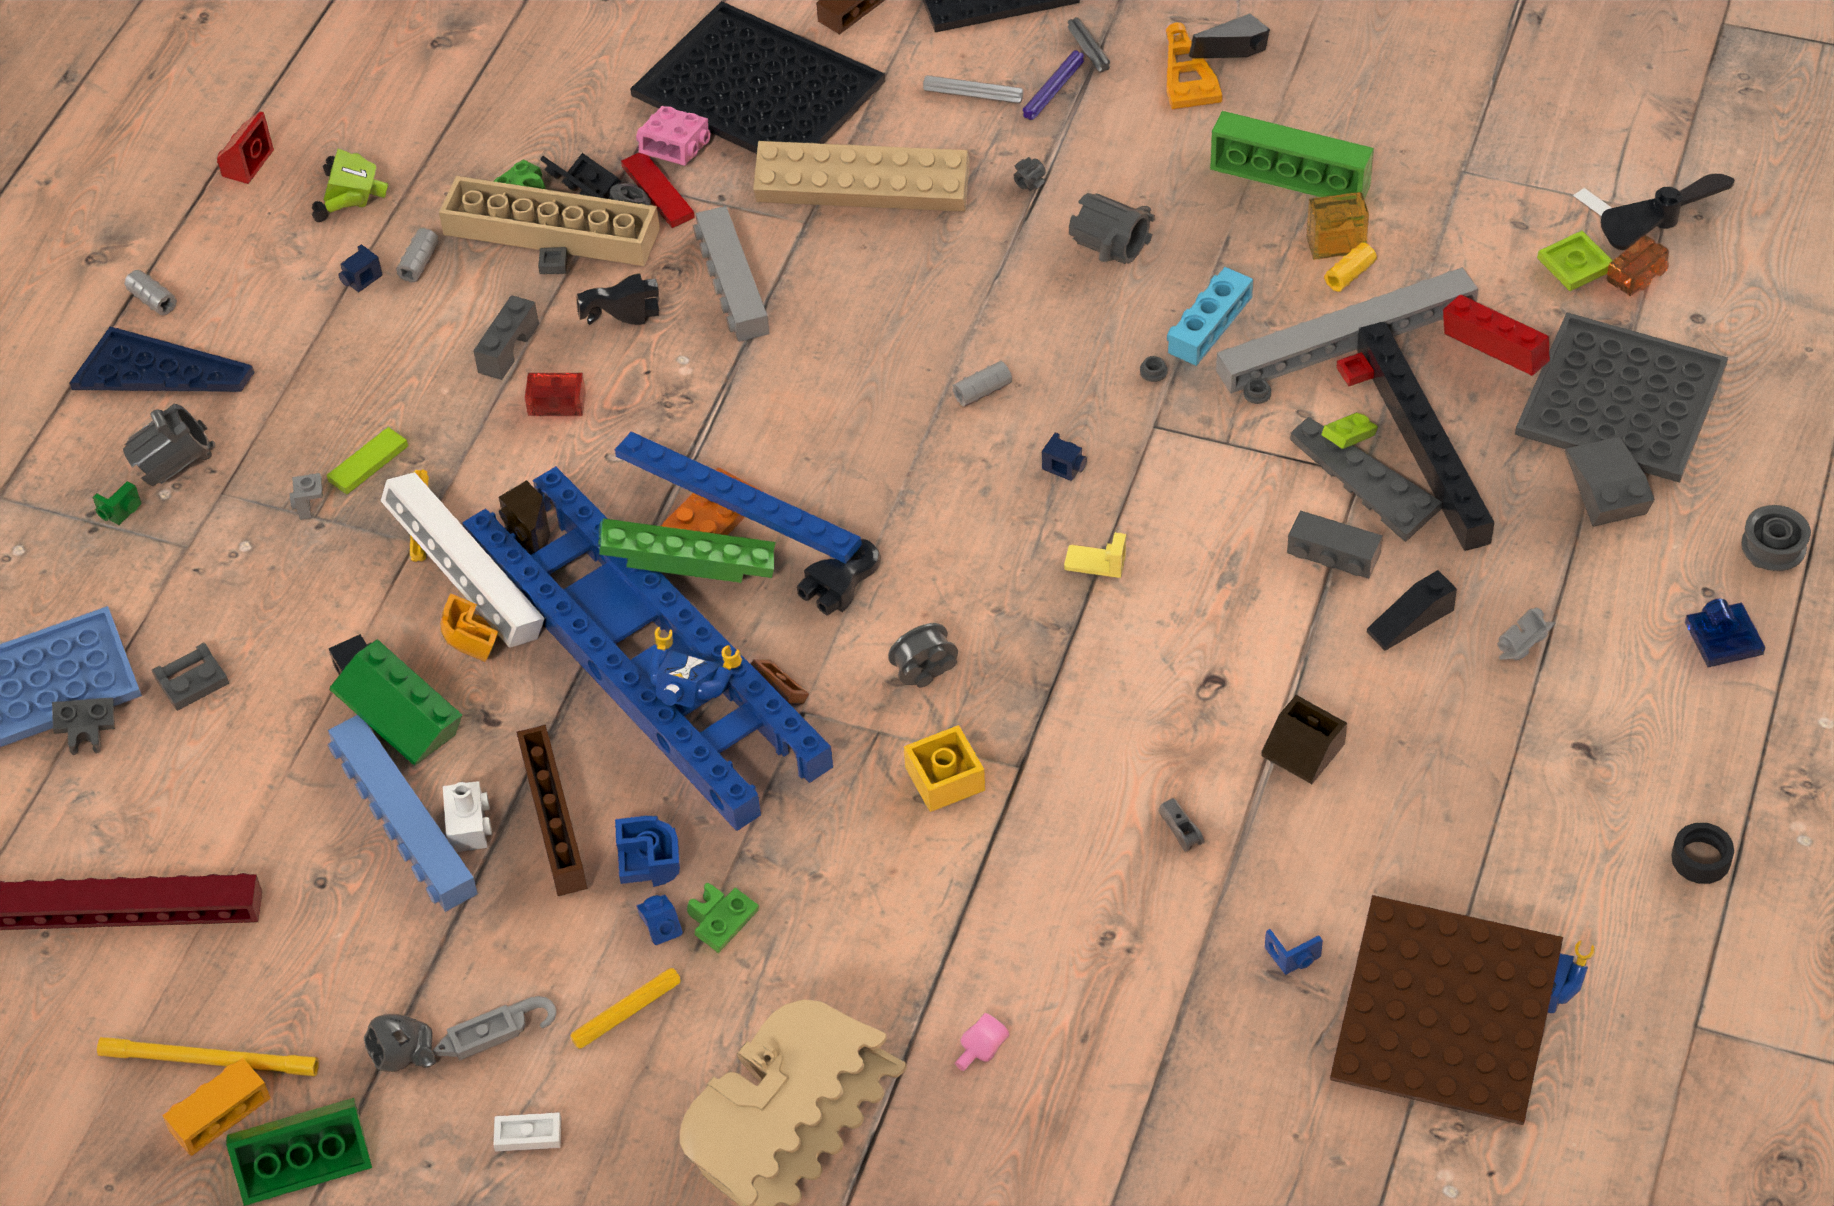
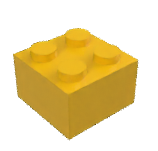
M959 725L904 746L905 768L930 812L985 791L984 768Z

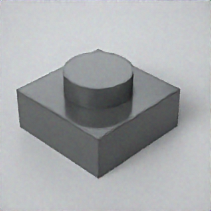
M540 248L539 273L566 274L567 248Z

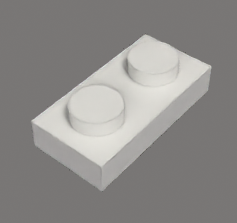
M560 1113L495 1116L493 1144L495 1151L560 1148Z

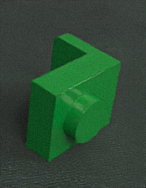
M128 481L109 499L98 493L92 497L98 516L105 521L110 520L117 525H120L142 504L136 485Z

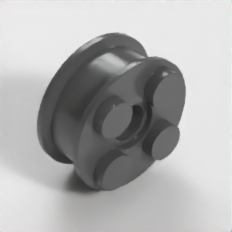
M1781 505L1763 506L1754 510L1746 520L1745 532L1741 541L1742 550L1755 567L1771 571L1789 570L1803 561L1807 551V544L1810 540L1811 529L1807 520L1799 512Z
M929 623L918 626L902 635L891 646L888 652V659L892 665L899 668L898 677L903 684L917 685L919 688L925 687L933 681L934 677L956 666L958 649L954 643L948 642V632L942 624Z

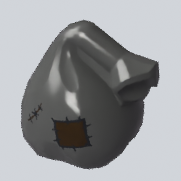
M383 1014L371 1020L364 1035V1044L378 1070L397 1072L406 1068L410 1062L415 1066H422L424 1068L436 1064L434 1053L431 1050L433 1032L426 1023L399 1014Z

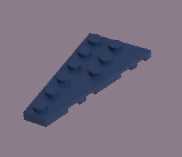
M110 326L69 384L72 390L241 392L254 374L252 365Z

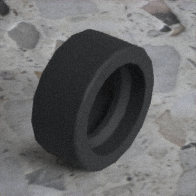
M1710 823L1687 825L1677 833L1671 853L1672 864L1677 872L1689 881L1698 884L1714 883L1721 880L1729 872L1734 856L1733 841L1727 832ZM1694 842H1703L1716 848L1721 854V859L1712 864H1701L1689 858L1684 848L1686 845Z

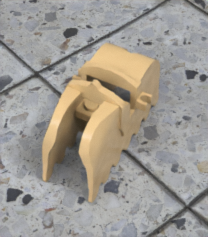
M803 999L785 1004L770 1015L750 1043L747 1041L737 1053L740 1062L760 1082L758 1086L736 1072L726 1073L720 1079L712 1077L707 1083L706 1089L692 1102L684 1115L680 1129L681 1147L689 1160L699 1167L702 1175L739 1206H779L780 1204L795 1206L802 1198L801 1191L797 1187L798 1180L801 1178L816 1180L821 1176L823 1170L818 1162L819 1154L826 1152L833 1155L842 1150L843 1140L838 1135L839 1129L845 1126L851 1129L860 1127L864 1121V1115L859 1110L860 1103L863 1101L871 1103L881 1101L884 1097V1089L879 1084L880 1078L886 1075L893 1078L899 1077L907 1069V1064L879 1048L886 1042L887 1034L878 1029L861 1023L821 1001Z

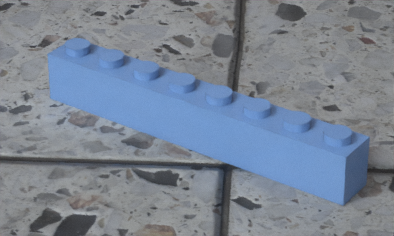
M356 715L329 729L331 742L328 743L330 752L335 759L341 758L343 761L341 765L348 779L354 778L356 780L355 786L363 800L369 799L371 802L369 807L376 820L382 818L385 823L383 828L391 841L397 840L399 843L397 848L404 861L410 860L413 866L411 868L419 882L425 881L428 886L426 891L434 904L439 902L446 912L477 895L474 877L367 723Z

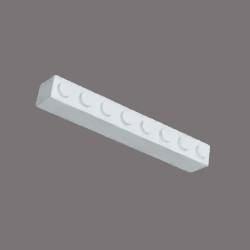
M414 472L388 479L381 502L468 601L477 604L476 610L494 630L498 631V635L507 646L511 648L537 640L544 617Z

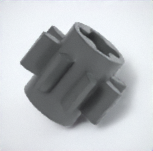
M1028 157L1014 165L1017 170L1014 173V180L1020 188H1028L1029 191H1032L1034 188L1038 189L1045 183L1042 177L1046 174V169L1038 159L1031 160Z

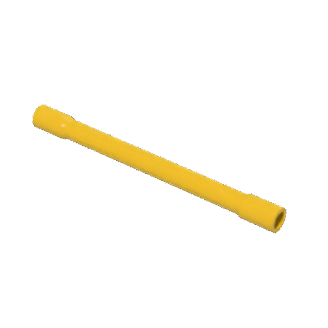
M100 1037L97 1044L98 1056L131 1057L226 1067L235 1064L243 1058L252 1069L314 1077L317 1075L319 1068L318 1057L281 1056L143 1043L108 1037Z

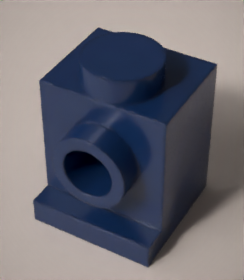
M362 244L357 247L358 252L340 264L342 271L338 274L339 279L345 286L352 287L358 293L383 276L379 257Z
M1056 432L1042 450V470L1070 481L1075 478L1078 472L1081 473L1087 464V457L1082 455V447L1072 442L1061 440L1060 434Z

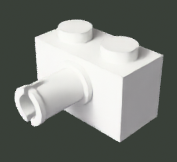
M479 781L460 782L455 785L443 786L446 837L456 852L487 848L486 836L492 835L490 818L485 817L484 811L490 810L487 792H481Z

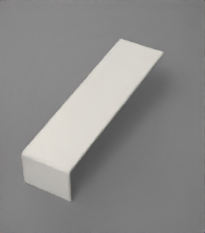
M1585 188L1573 195L1600 216H1602L1606 209L1612 208Z

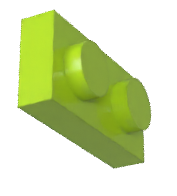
M1356 412L1324 425L1321 435L1344 449L1375 436L1378 426L1369 421L1367 416Z

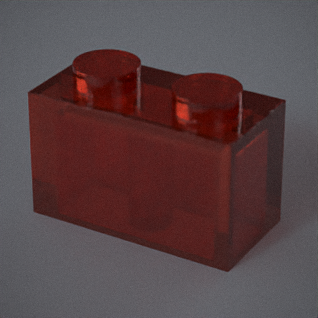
M528 373L524 397L528 416H583L586 395L583 373Z

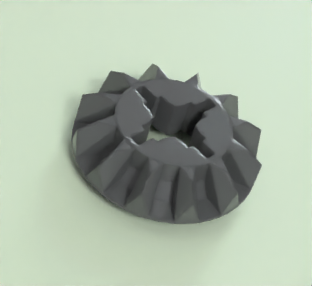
M616 184L610 189L609 199L644 205H650L651 203L650 197L635 185Z

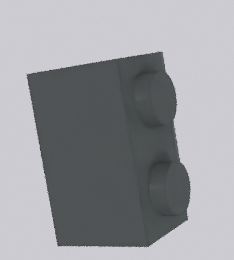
M1620 436L1565 449V454L1593 527L1648 513L1655 499L1645 473Z

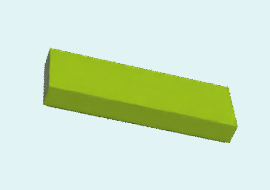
M387 427L328 473V482L346 495L406 449L408 447L407 440L390 427Z

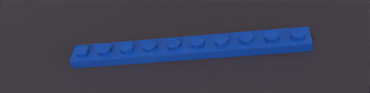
M632 431L614 449L616 457L845 564L862 545L861 537Z

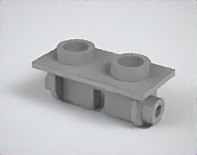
M1529 609L1517 621L1522 631H1520L1517 625H1512L1499 637L1497 645L1504 652L1499 656V659L1520 660L1528 655L1530 647L1547 637V632L1556 624L1555 621L1545 622L1543 619L1544 613L1541 609Z

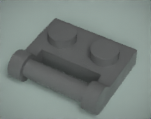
M205 643L196 646V650L162 668L159 665L151 670L156 681L177 711L229 684L226 674ZM203 660V664L170 681L168 680V677Z

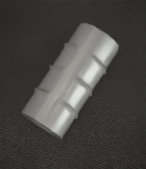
M425 228L417 230L396 268L397 275L401 279L416 282L421 273L424 272V268L439 242L435 232Z
M134 270L127 275L124 283L126 289L134 297L139 298L143 304L148 305L151 310L156 311L162 316L174 310L177 302L175 296L167 288L162 287L159 282L154 281L150 275L145 274L141 270Z
M999 361L953 384V393L960 405L964 407L972 402H977L978 399L984 396H989L990 393L996 390H1001L1002 387L1012 382V376L1005 363Z

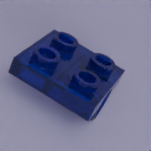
M1718 598L1708 602L1703 607L1702 612L1686 615L1685 624L1708 668L1764 655L1766 647L1742 602L1729 605L1725 599Z

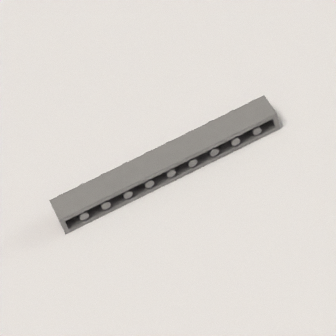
M1463 267L1448 271L1442 275L1422 280L1419 283L1399 288L1379 297H1373L1356 305H1350L1333 313L1325 314L1307 322H1301L1298 325L1217 352L1216 372L1229 392L1234 393L1243 390L1248 381L1253 378H1262L1268 381L1357 350L1360 327L1385 321L1394 337L1443 319V309L1460 294L1477 302L1478 288Z

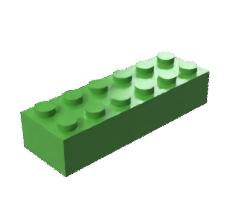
M1222 111L1212 130L1210 170L1361 207L1371 186L1374 148Z

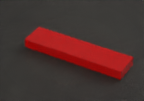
M636 153L621 160L622 168L634 183L650 197L652 205L657 206V211L671 228L695 218L692 208L648 155Z

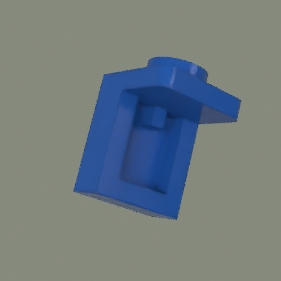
M665 894L662 896H651L644 903L636 905L639 916L647 926L654 945H659L683 934L675 907Z

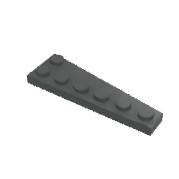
M1306 418L1291 432L1290 440L1313 461L1320 464L1322 469L1331 477L1336 476L1342 481L1344 488L1349 493L1354 492L1360 497L1362 504L1367 509H1373L1381 516V521L1405 542L1441 510L1442 501L1359 448L1352 445L1342 449L1323 437L1321 434L1324 426L1312 418Z

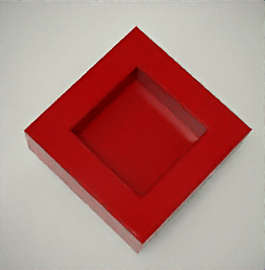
M1362 352L1337 360L1336 368L1348 386L1374 378V369Z

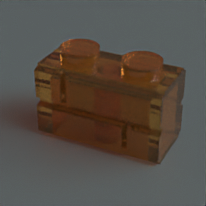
M1645 235L1609 263L1606 279L1616 288L1620 287V290L1629 296L1636 293L1639 289L1643 291L1649 286L1651 280L1656 275L1662 276L1669 267V250L1660 243L1656 244L1655 240Z

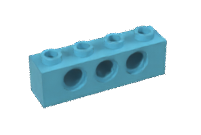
M1224 267L1218 275H1214L1208 288L1198 294L1194 305L1184 311L1181 320L1176 326L1170 328L1167 334V341H1169L1168 353L1197 366L1252 299L1253 279L1227 267Z

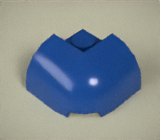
M657 816L615 819L619 879L621 884L652 880L653 887L674 880L679 874L680 869L679 843L675 828L658 820Z

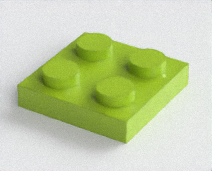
M1582 230L1539 250L1537 259L1569 291L1614 271L1615 262Z

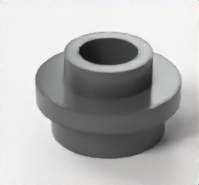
M1147 357L1140 366V375L1143 379L1150 382L1161 381L1167 375V365L1160 357Z
M1253 378L1245 385L1243 395L1251 403L1262 404L1270 399L1271 387L1266 380Z

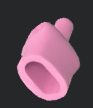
M984 1013L976 1024L970 1027L961 1037V1044L966 1050L955 1062L957 1068L965 1071L975 1058L984 1062L990 1061L1000 1045L1009 1037L1007 1028L991 1015Z

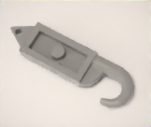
M541 996L530 997L508 1007L504 1005L448 1028L447 1035L433 1049L434 1055L458 1057L460 1061L518 1037L525 1027L524 1013L537 1008H544L548 1012L547 1018L540 1024L541 1028H545L555 1020L557 1014L556 1007L551 1000Z

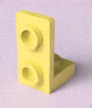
M1115 532L1112 544L1107 543L1106 550L1069 545L1064 569L1067 571L1121 578L1126 558V534Z

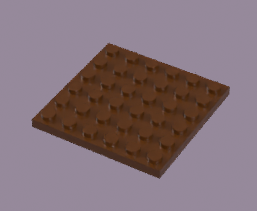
M1372 895L1330 1080L1524 1125L1563 937Z

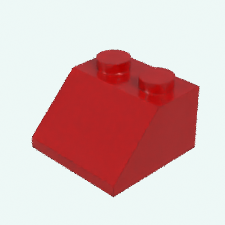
M259 111L244 122L237 132L232 135L224 149L219 152L217 163L222 177L249 184L274 151L264 112Z

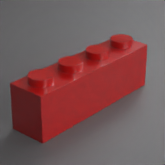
M1461 294L1443 309L1444 334L1531 376L1550 361L1549 336Z

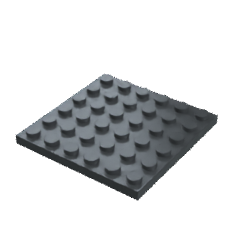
M1567 312L1549 351L1550 361L1540 371L1517 423L1515 435L1562 449L1620 436L1644 473L1680 483L1727 366L1728 357Z

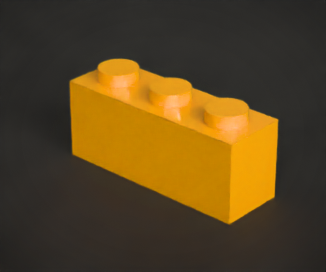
M242 1058L235 1064L227 1066L221 1074L210 1082L199 1086L193 1094L182 1102L174 1104L162 1116L172 1136L190 1156H193L271 1098L265 1082Z

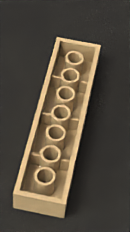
M758 141L753 191L757 202L965 212L969 175L968 150Z
M460 176L455 177L439 211L443 234L447 236L540 250V248L566 247L569 255L645 266L660 230L657 206Z

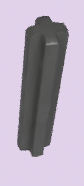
M1077 17L1068 21L1069 31L1099 72L1109 70L1110 60L1082 21Z

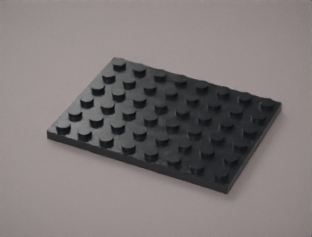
M721 1L630 90L632 97L658 109L661 106L672 107L675 110L694 113L708 118L710 133L757 154L758 141L824 144L885 82V73Z

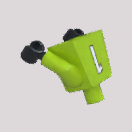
M338 148L335 157L328 156L326 159L327 164L322 166L325 175L329 176L323 199L325 204L321 201H315L312 204V216L316 222H322L328 217L327 211L332 213L346 207H365L369 194L385 198L388 183L374 179L376 171L374 163L367 161L359 153L351 154Z

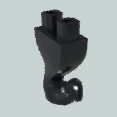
M639 273L629 275L612 287L593 288L577 293L576 303L579 320L585 319L588 316L587 323L591 325L600 318L603 309L624 323L634 325L645 324V317L659 316L657 298H650L659 297L656 278L642 280Z
M861 539L862 545L846 564L837 559H827L811 564L804 570L805 578L797 585L798 596L805 601H809L813 596L818 595L820 598L816 600L817 608L826 616L837 609L843 612L851 604L857 584L878 569L881 561L880 552L873 543L866 539Z

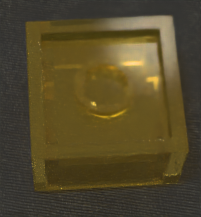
M1362 192L1309 199L1306 238L1313 260L1345 256L1360 243L1367 244L1369 212Z

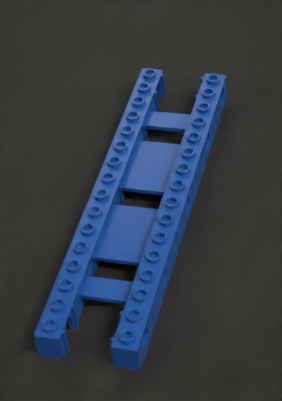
M557 466L535 478L533 484L534 488L543 496L546 512L551 510L550 500L556 508L559 528L567 533L532 555L517 542L514 533L510 534L497 521L495 513H490L486 508L462 522L466 531L484 548L483 550L544 617L542 625L736 831L761 816L759 797L753 784L749 785L733 768V763L730 760L727 762L720 753L753 731L758 730L776 748V753L778 755L782 754L783 757L789 754V745L797 758L799 777L801 779L805 778L809 783L833 768L831 746L742 655L740 666L731 668L732 675L722 692L730 702L734 701L739 708L700 733L684 716L709 700L704 701L695 708H690L676 703L669 706L656 697V687L652 685L648 674L653 649H657L656 644L631 660L616 645L653 621L661 630L664 629L668 634L670 629L672 630L673 644L665 650L667 653L672 650L723 666L722 649L729 645L732 651L731 656L737 650L661 572L627 568V558L599 555V525L603 518H608ZM585 552L595 562L598 560L602 565L565 589H562L549 575Z

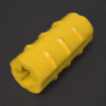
M1360 243L1324 275L1326 284L1336 292H1340L1346 286H1349L1354 279L1358 278L1360 274L1375 263V260H1377L1375 250L1369 244Z

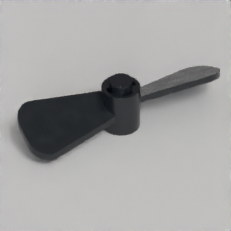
M1709 174L1681 191L1673 187H1662L1656 191L1654 199L1606 209L1601 216L1602 231L1614 248L1626 250L1656 226L1663 229L1674 227L1678 223L1681 206L1728 190L1734 186L1735 179L1724 174Z

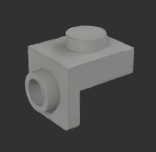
M320 473L292 477L293 493L289 494L292 510L297 509L300 520L311 518L310 499L323 497Z

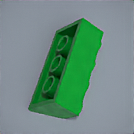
M378 639L354 656L329 689L414 766L456 735L462 718V714Z
M354 1098L228 1134L226 1137V1146L244 1206L372 1168Z

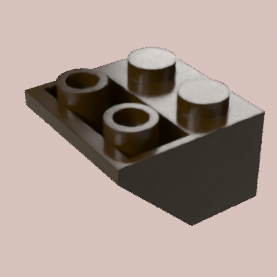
M527 480L499 496L501 507L499 515L504 522V528L510 534H515L517 542L530 555L547 546L550 530L543 496Z
M1295 695L1279 714L1261 751V756L1313 784L1345 745L1347 722Z

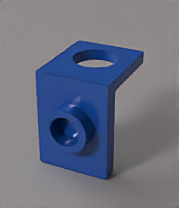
M1271 929L1266 931L1265 949L1285 975L1298 968H1307L1314 960L1321 957L1323 940L1319 935L1286 951Z

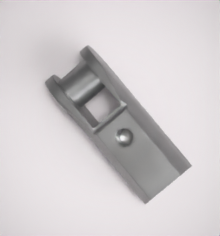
M1172 798L1160 805L1159 814L1172 830L1185 852L1189 851L1190 846L1196 843L1198 845L1204 844L1201 831L1189 819L1176 799Z

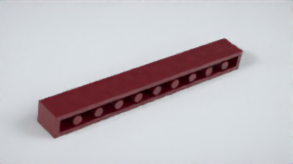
M240 873L238 875L209 874L207 876L178 875L176 877L148 876L146 878L117 877L115 879L86 878L84 880L56 879L54 881H0V930L255 923L259 921L262 889L257 874Z

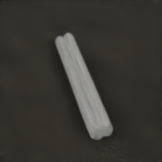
M929 75L925 76L923 81V89L925 91L1021 103L1023 99V89L1019 87Z

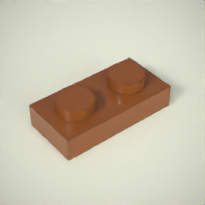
M753 659L751 665L789 704H804L809 696L807 691L771 660Z

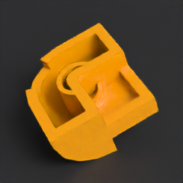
M450 593L440 621L441 633L446 643L457 651L486 662L498 631L494 630L483 617L474 614L477 604Z

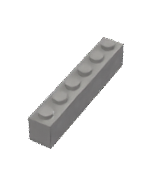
M723 206L696 213L697 224L693 225L696 240H701L699 245L703 259L708 258V261H706L708 274L710 277H715L713 279L715 293L722 296L719 298L722 312L729 315L726 317L729 331L735 332L738 342L768 335V316L727 207Z

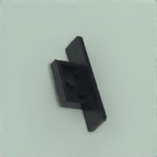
M583 153L568 172L545 156H542L540 159L546 165L544 170L555 179L559 176L562 177V183L569 189L575 191L578 188L581 191L579 195L609 199L611 187L622 182L614 174Z

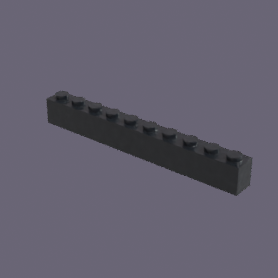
M1383 321L1360 327L1357 352H1362L1374 369V378L1372 380L1435 498L1442 501L1441 509L1463 550L1468 551L1490 545L1492 542L1494 520L1386 322Z

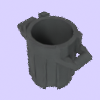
M1087 193L1078 201L1079 204L1083 205L1079 215H1072L1070 219L1069 235L1074 237L1073 239L1077 244L1099 252V260L1101 262L1116 260L1123 264H1129L1139 255L1144 244L1148 245L1153 234L1148 232L1150 221H1155V215L1150 214L1151 208L1148 206H1141L1135 209L1098 193Z
M174 403L164 411L159 409L153 410L150 413L153 421L129 437L127 443L124 444L126 446L123 448L125 457L131 467L137 465L146 473L141 479L147 484L155 486L158 483H164L197 458L202 460L211 458L212 453L210 450L215 448L216 445L214 441L209 442L204 432L208 429L204 422L201 420L196 421L184 407Z

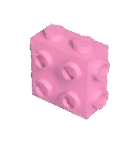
M661 106L638 129L636 140L639 142V153L685 166L709 142L711 133L708 129V118L694 113L675 110L672 107Z

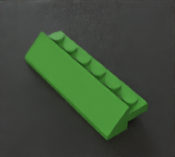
M605 518L601 520L599 525V555L627 558V568L738 583L742 582L743 574L772 578L774 572V548L776 542Z

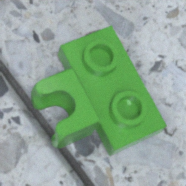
M524 159L493 181L545 189L540 167Z
M706 883L704 885L703 899L707 903L690 899L687 905V912L690 917L700 923L695 929V936L717 953H720L758 912L759 905L737 888H734L724 898V894L712 884Z

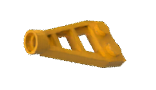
M1179 22L1170 24L1166 28V35L1169 41L1166 92L1171 109L1221 103L1222 92L1218 79L1204 58H1192L1191 61L1176 63L1175 55L1189 54L1192 41L1188 37L1184 24ZM1197 71L1202 78L1186 82L1178 81L1179 73Z

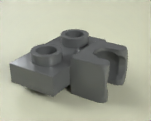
M113 697L52 702L54 734L68 733V746L72 755L78 754L79 744L83 741L91 742L95 753L101 751L100 730L115 729Z

